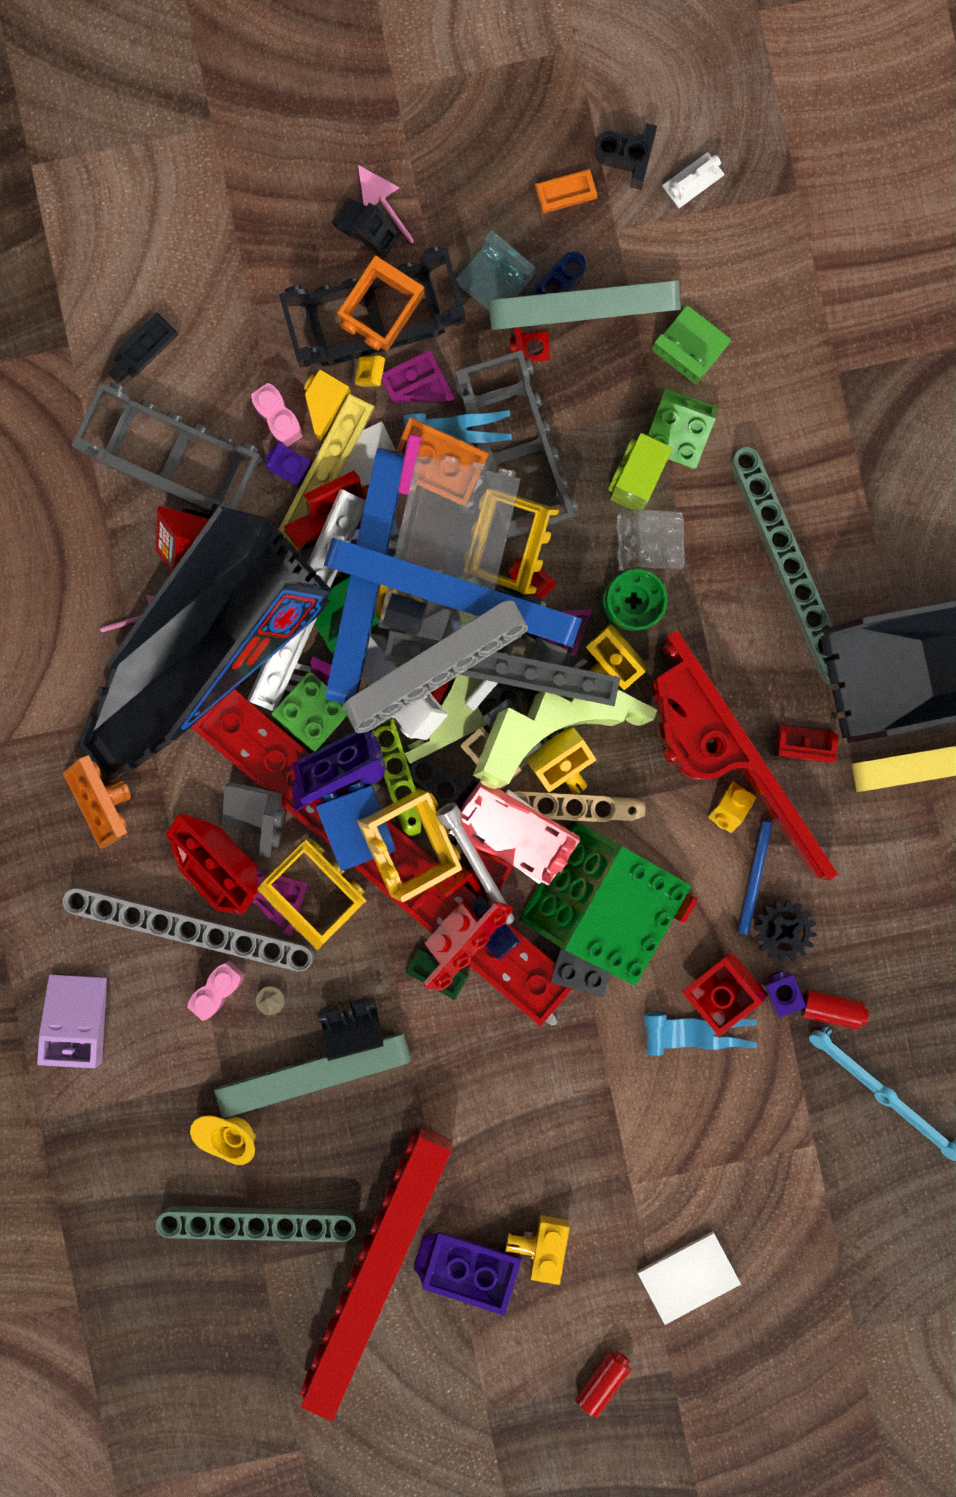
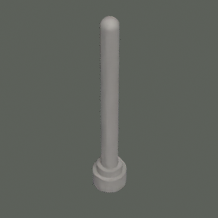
M449 803L436 812V817L440 824L446 826L447 829H451L493 904L495 902L506 904L461 825L462 813L456 803ZM512 912L505 924H511L514 921Z

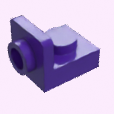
M279 442L277 447L272 446L265 458V461L268 462L266 465L268 471L297 487L300 486L312 464L311 460L292 451L281 442Z

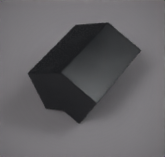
M392 593L382 624L418 635L426 613L427 604Z

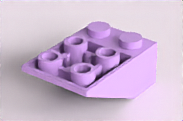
M49 975L39 1033L37 1065L97 1068L102 1064L107 978Z

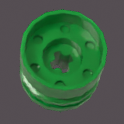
M642 569L628 570L612 578L603 589L601 597L602 612L607 621L617 629L628 632L647 629L656 624L665 613L668 602L666 588L661 580L653 573ZM631 594H633V599L638 600V604L634 605L632 609L630 604L625 602V599L631 597Z

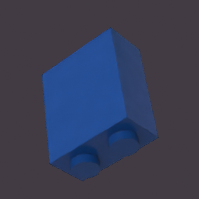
M361 780L347 786V791L337 794L335 790L321 797V800L316 802L317 811L341 871L374 859L357 822L359 819L366 818L382 810L372 783L365 784ZM387 822L378 825L377 829L387 847L388 853L396 851Z

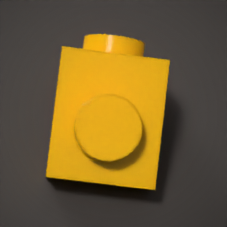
M733 781L708 818L715 822L719 828L732 833L743 822L757 797Z

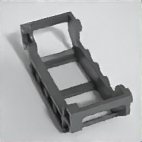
M521 350L455 371V378L462 396L465 414H479L478 409L523 395L527 399L538 433V438L535 441L497 453L491 452L489 443H475L476 447L490 453L483 468L489 489H497L504 492L496 468L497 465L542 452L545 455L555 486L556 496L538 503L549 507L560 506L565 513L549 519L547 526L566 520L568 522L573 521L575 518L574 512L578 511L574 495L568 496L567 492L564 491V489L568 488L567 481L563 472L558 473L555 462L559 461L555 445H549L546 436L550 434L549 425L546 418L541 419L538 408L542 407L537 390L532 392L529 375L534 374L530 358H524ZM513 360L517 361L521 377L520 382L479 396L474 395L469 378L470 374ZM483 425L470 427L471 431L485 432ZM498 501L496 511L501 524H503L508 541L519 538L520 535L531 531L532 525L518 529L515 519L533 514L534 512L522 508L511 510L507 503Z
M111 382L109 386L103 383L99 384L71 445L75 450L100 461L101 464L212 515L219 506L237 510L257 463L261 464L263 460L257 454L258 449L245 442H242L241 446L236 445L234 441L221 435L216 439L208 435V429L198 424H193L192 427L183 424L184 419L176 414L168 412L167 415H163L156 411L157 406L142 400L140 404L132 401L130 397L125 395L127 390ZM106 394L122 403L124 410L107 447L102 449L85 440L84 436L103 395ZM136 414L150 417L176 429L179 433L160 475L117 457L118 451ZM193 438L233 456V462L215 499L205 497L172 482L173 475L185 449ZM245 460L250 461L231 505L224 503L241 463Z

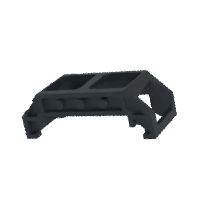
M433 247L423 252L424 256L419 259L420 264L404 263L397 267V270L411 279L418 278L421 280L432 319L403 327L389 350L438 337L446 333L445 327L459 326L466 322V314L447 248ZM446 264L457 305L449 307L446 312L440 313L430 274L434 269ZM376 277L363 298L372 330L385 337L388 332L384 331L374 292L378 288L389 285ZM358 278L347 279L342 282V285L333 288L330 285L318 287L311 294H309L307 289H302L300 285L288 287L284 290L285 293L279 294L299 367H309L311 364L321 362L322 367L332 366L358 359L360 356H369L385 351L381 347L379 350L370 347L365 343V338L330 348L326 347L317 314V306L348 297L359 281ZM300 306L307 310L316 348H309L308 346L299 348L288 307Z

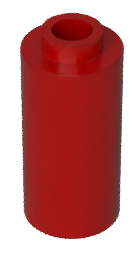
M809 989L804 994L803 1001L806 1008L801 1009L802 1018L859 1030L861 1025L865 1026L868 1021L869 1009L865 1008V1003L862 1001Z
M616 1351L615 1354L608 1352L575 1398V1402L585 1412L598 1418L632 1371L629 1366L630 1360L619 1351Z

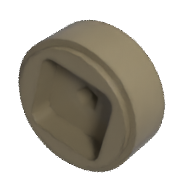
M266 986L256 996V1006L265 1015H275L285 1005V995L276 986Z

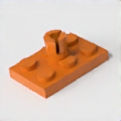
M412 417L409 418L396 451L406 452L408 436L412 433L423 435L414 484L460 505L468 506L490 453Z
M87 755L78 759L63 772V775L101 850L127 834L126 822L123 816L117 813L114 806L128 801L131 798L130 791L122 779L114 784L104 786L100 779V769L91 760L90 756Z

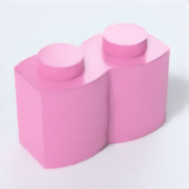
M267 383L251 394L252 402L257 412L268 423L269 429L278 443L281 442L288 447L303 437L297 418L286 408L281 394L273 385Z
M231 961L223 963L211 973L207 984L192 995L187 1008L202 1021L210 1018L222 1007L225 998L241 985L245 973Z

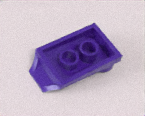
M373 730L364 733H356L354 731L293 763L295 781L291 792L295 811L297 812L319 798L359 779L365 784H370L382 778L386 765L381 747Z
M438 1232L430 1236H423L413 1269L421 1280L422 1289L505 1316L522 1257L516 1256L512 1252L500 1251Z

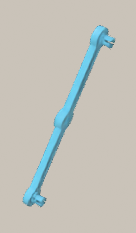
M823 1026L821 1031L814 1030L811 1033L809 1040L815 1047L824 1050L874 1092L878 1102L893 1108L938 1146L944 1156L952 1161H956V1137H954L952 1142H949L898 1099L897 1094L892 1089L883 1086L834 1045L829 1037L832 1031L831 1029L827 1031L829 1027Z

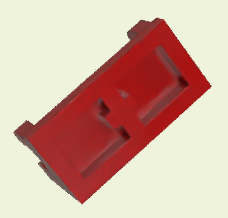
M778 725L774 756L836 763L838 735L832 731Z

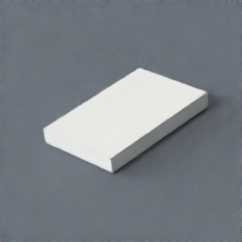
M713 1231L637 1271L665 1325L741 1285Z

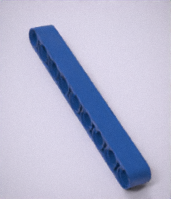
M377 448L357 541L358 546L385 555L388 552L400 494L398 488L405 457L403 452ZM350 575L326 691V700L343 704L359 692L381 584Z
M333 537L323 565L476 616H481L502 602L512 600L515 602L528 626L526 632L571 647L574 645L582 621L580 618Z

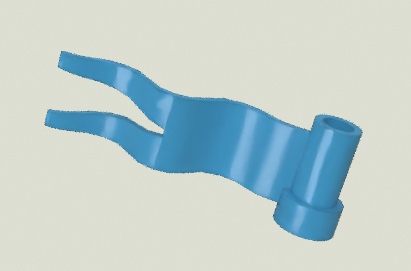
M510 411L465 414L436 419H426V414L403 415L404 427H406L409 418L412 417L469 444L512 440L511 434L467 431L468 427L488 424L510 417Z
M644 1013V1026L647 1027V1055H663L664 1048L697 1047L709 1050L727 1047L757 1048V1042L736 1037L713 1036L716 1033L703 1019H667L666 1013ZM743 1018L731 1028L757 1025V1019Z

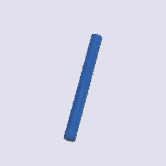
M761 821L738 933L749 935L773 825L770 822Z

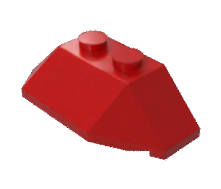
M183 813L178 814L166 836L168 841L171 842L172 852L179 871L216 911L236 914L245 913L258 893L257 865L219 826Z

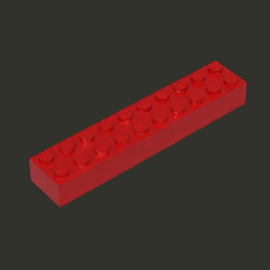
M424 1127L420 1128L418 1134L412 1132L405 1151L408 1157L406 1160L401 1158L393 1179L397 1181L395 1187L389 1185L381 1206L385 1208L384 1212L378 1211L370 1231L373 1237L372 1239L366 1237L358 1258L361 1264L360 1266L354 1264L346 1286L349 1291L343 1290L334 1313L337 1319L331 1317L322 1340L326 1344H319L310 1368L314 1371H307L301 1385L302 1388L298 1396L303 1397L300 1408L332 1422L452 1151L451 1139Z

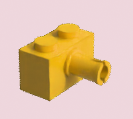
M609 624L586 646L598 661L588 671L621 677L619 686L623 690L643 675L648 668L646 662L612 624Z
M569 726L526 757L525 760L548 793L565 782L572 794H579L581 792L577 788L576 783L583 791L587 787L586 781L579 772L596 761V758L574 727Z
M540 1215L536 1236L528 1238L508 1233L505 1252L531 1256V1280L560 1285L570 1228L569 1222L566 1219Z

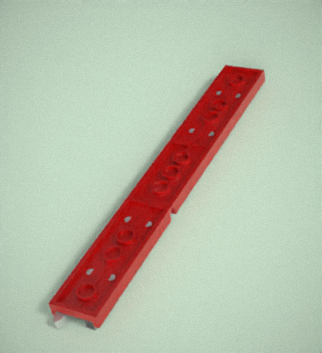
M234 689L192 725L191 728L262 789L282 793V806L331 847L316 808V802L321 799L319 798L297 812L294 808L291 792L295 781L293 763L311 753ZM347 785L337 789V794L347 791ZM389 820L386 821L396 851L389 853V856L402 884L439 864ZM374 859L354 866L431 934L436 931L460 902L467 903L479 919L490 908L489 905L481 901L464 884L446 898L433 885L405 902H400L390 896ZM450 876L446 878L443 886L453 884L456 881V877ZM504 924L497 928L489 937L488 943L475 952L468 964L540 1027L544 1022L550 1025L557 1024L553 1012L572 991L571 988L550 982L555 962L511 924Z

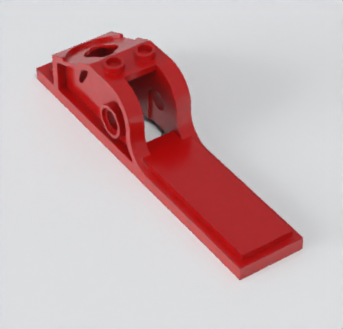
M678 630L667 636L662 641L665 645L662 647V650L670 662L675 660L678 665L652 681L654 700L658 701L661 725H659L661 743L665 748L661 752L670 765L675 764L684 775L697 780L715 779L732 769H741L811 877L830 881L839 875ZM674 701L678 704L677 711L671 707ZM709 738L713 739L717 745V749L713 754L709 753L706 749V742Z

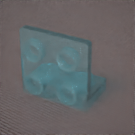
M491 230L484 238L482 250L456 278L458 286L489 311L488 300L517 297L535 276V266Z

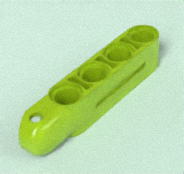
M391 717L372 730L378 742L379 736L384 731L392 732L395 737L394 743L390 747H383L379 743L386 765L384 778L393 803L398 801L396 791L400 786H408L412 793L416 791V786L410 773L411 770L395 719ZM393 758H398L403 763V770L397 775L391 774L387 768L388 762ZM415 806L397 815L400 826L406 835L414 836L421 834L422 821ZM410 817L416 819L415 825L409 823Z

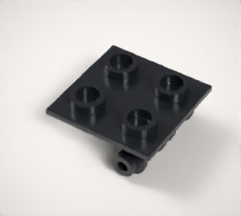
M560 947L550 982L603 997L611 973Z
M364 996V999L352 1001L353 1003L349 1000L346 1005H343L341 1002L338 1004V1007H323L322 1011L317 1012L319 1023L322 1024L328 1061L384 1046L375 997L367 998V996Z

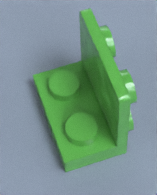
M686 306L664 335L661 334L655 341L652 351L697 385L729 345L731 339L691 307Z
M665 388L648 436L673 448L668 458L669 460L695 469L715 422L718 407Z
M309 672L271 715L279 725L313 753L323 747L326 739L348 715L343 707V703L326 700L327 686L313 673Z

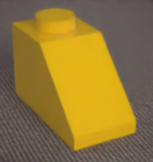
M319 370L316 376L312 374L309 377L304 389L307 390L305 396L315 435L322 441L336 419L348 394H351L349 386Z

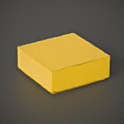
M378 355L360 356L355 385L361 387L380 386L385 358Z

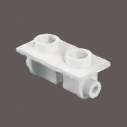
M707 152L663 184L662 187L676 206L681 208L725 175L719 168L721 161L716 155L711 157Z

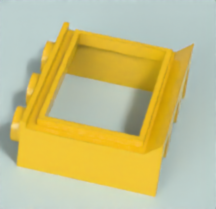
M487 489L479 502V509L481 511L478 521L472 527L471 537L473 539L471 547L466 551L463 559V564L465 565L463 573L505 586L522 594L535 593L537 588L530 585L533 573L540 571L543 565V560L538 559L541 545L547 544L551 537V532L546 531L550 515H558L559 509L497 489ZM498 501L536 513L517 580L479 568Z
M416 789L410 795L366 818L357 820L390 896L400 902H405L462 870L458 861L461 859L460 853L455 845L450 843L447 836L450 834V831L446 826H442L436 817L438 803L431 793ZM415 806L440 864L402 884L377 826Z
M303 839L257 884L258 892L271 903V906L314 949L319 950L366 902L362 897L365 891L354 880L349 883L342 876L345 871H341L339 865L334 860L329 863L322 856L325 851L313 839L310 842ZM303 852L352 901L321 934L271 885Z

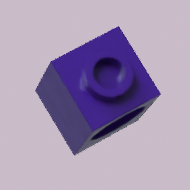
M784 970L768 975L769 980L763 982V986L777 1017L780 1018L806 1008L793 974L789 972L785 974ZM788 985L790 989L788 997L783 1000L778 999L776 996L778 987Z

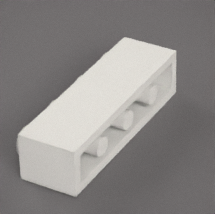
M372 633L370 634L362 679L369 686L403 665V663L384 660L388 641L384 636ZM429 693L394 715L393 718L401 725L400 730L407 737L427 740L448 714L433 695Z

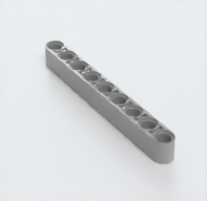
M84 887L71 889L63 897L65 910L74 915L301 972L309 968L314 961V951L307 944ZM76 893L81 894L85 900L81 909L75 907L72 902V898ZM103 900H107L112 904L113 908L109 916L104 915L100 910V904ZM131 907L137 908L140 912V919L137 923L130 921L128 918V910ZM159 914L166 916L168 919V926L165 930L159 929L155 924V919ZM186 921H190L196 926V933L193 937H189L183 932V925ZM214 928L220 929L224 934V940L221 944H216L211 940L210 933ZM240 936H247L251 939L252 947L249 951H244L239 947L238 939ZM268 943H275L279 946L280 954L278 957L271 958L267 955L266 946ZM296 950H303L307 953L308 961L306 964L299 965L294 961L293 954Z

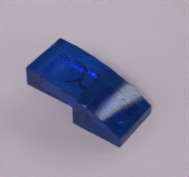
M480 895L469 907L481 919L491 905ZM505 923L492 933L486 946L500 961L517 947L521 941Z

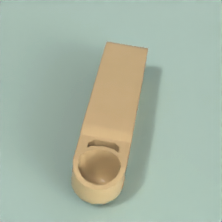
M513 792L515 795L522 797L527 804L538 812L537 804L539 800L545 797L551 799L554 806L553 810L549 814H542L549 819L607 822L609 820L633 821L644 817L646 812L645 804L636 798ZM572 799L580 801L582 805L581 812L576 816H572L566 811V805ZM600 801H606L610 805V813L606 817H599L595 813V806ZM630 807L634 808V813L632 815L628 813V809Z

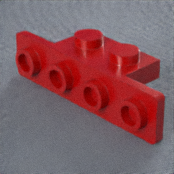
M353 470L303 494L308 514L285 525V533L296 547H300L318 538L339 490H345L366 500L369 485L362 488L360 477Z
M460 902L424 943L440 963L423 982L425 988L438 991L447 988L458 971L470 963L471 957L475 952L488 943L492 933L506 923L513 908L509 904L495 902L479 919L467 903Z

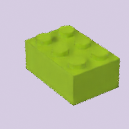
M642 433L638 440L631 439L608 489L613 492L610 500L641 514L673 448Z

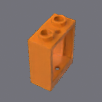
M375 255L337 313L338 319L341 322L340 326L350 334L354 335L357 332L364 336L365 343L375 350H379L381 347L388 351L425 294L424 286ZM376 277L410 298L385 337L351 316Z

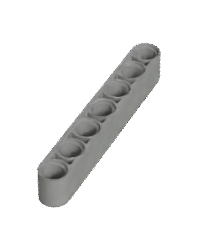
M510 600L498 604L348 699L343 707L355 732L364 733L372 730L522 636L527 631L528 626L515 602Z

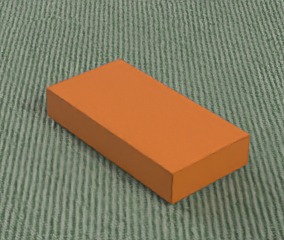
M590 169L535 184L542 214L597 199V192Z

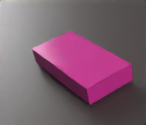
M412 433L408 436L398 488L399 493L409 495L412 492L423 435Z

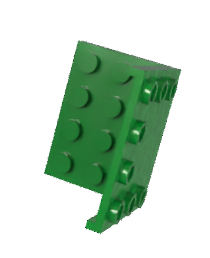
M573 821L569 831L580 836V842L570 854L563 870L556 874L549 885L543 882L538 884L519 921L564 950L636 986L689 892L691 885L612 840Z

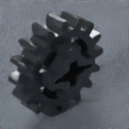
M786 899L784 906H782L779 900H775V908L772 909L765 905L764 909L767 913L765 915L757 914L761 923L753 925V928L759 930L760 934L754 936V940L763 942L759 947L761 951L769 949V958L772 959L778 954L780 962H784L786 956L791 961H796V953L802 956L806 955L803 949L805 946L813 948L814 945L809 941V938L816 937L817 933L810 931V927L816 925V921L807 919L811 914L809 910L801 912V903H797L792 907L791 900ZM787 911L795 915L786 919L779 915V913ZM770 921L772 923L771 933L767 935L766 929ZM782 924L791 926L788 929L790 934L788 937L779 935L782 932L780 928ZM803 926V936L800 940L798 938L799 928ZM780 943H787L791 948L782 950L775 948V946H778Z

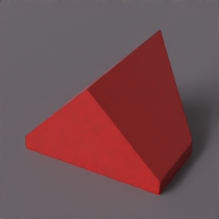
M475 848L500 891L514 866L498 856ZM485 890L488 903L492 902Z

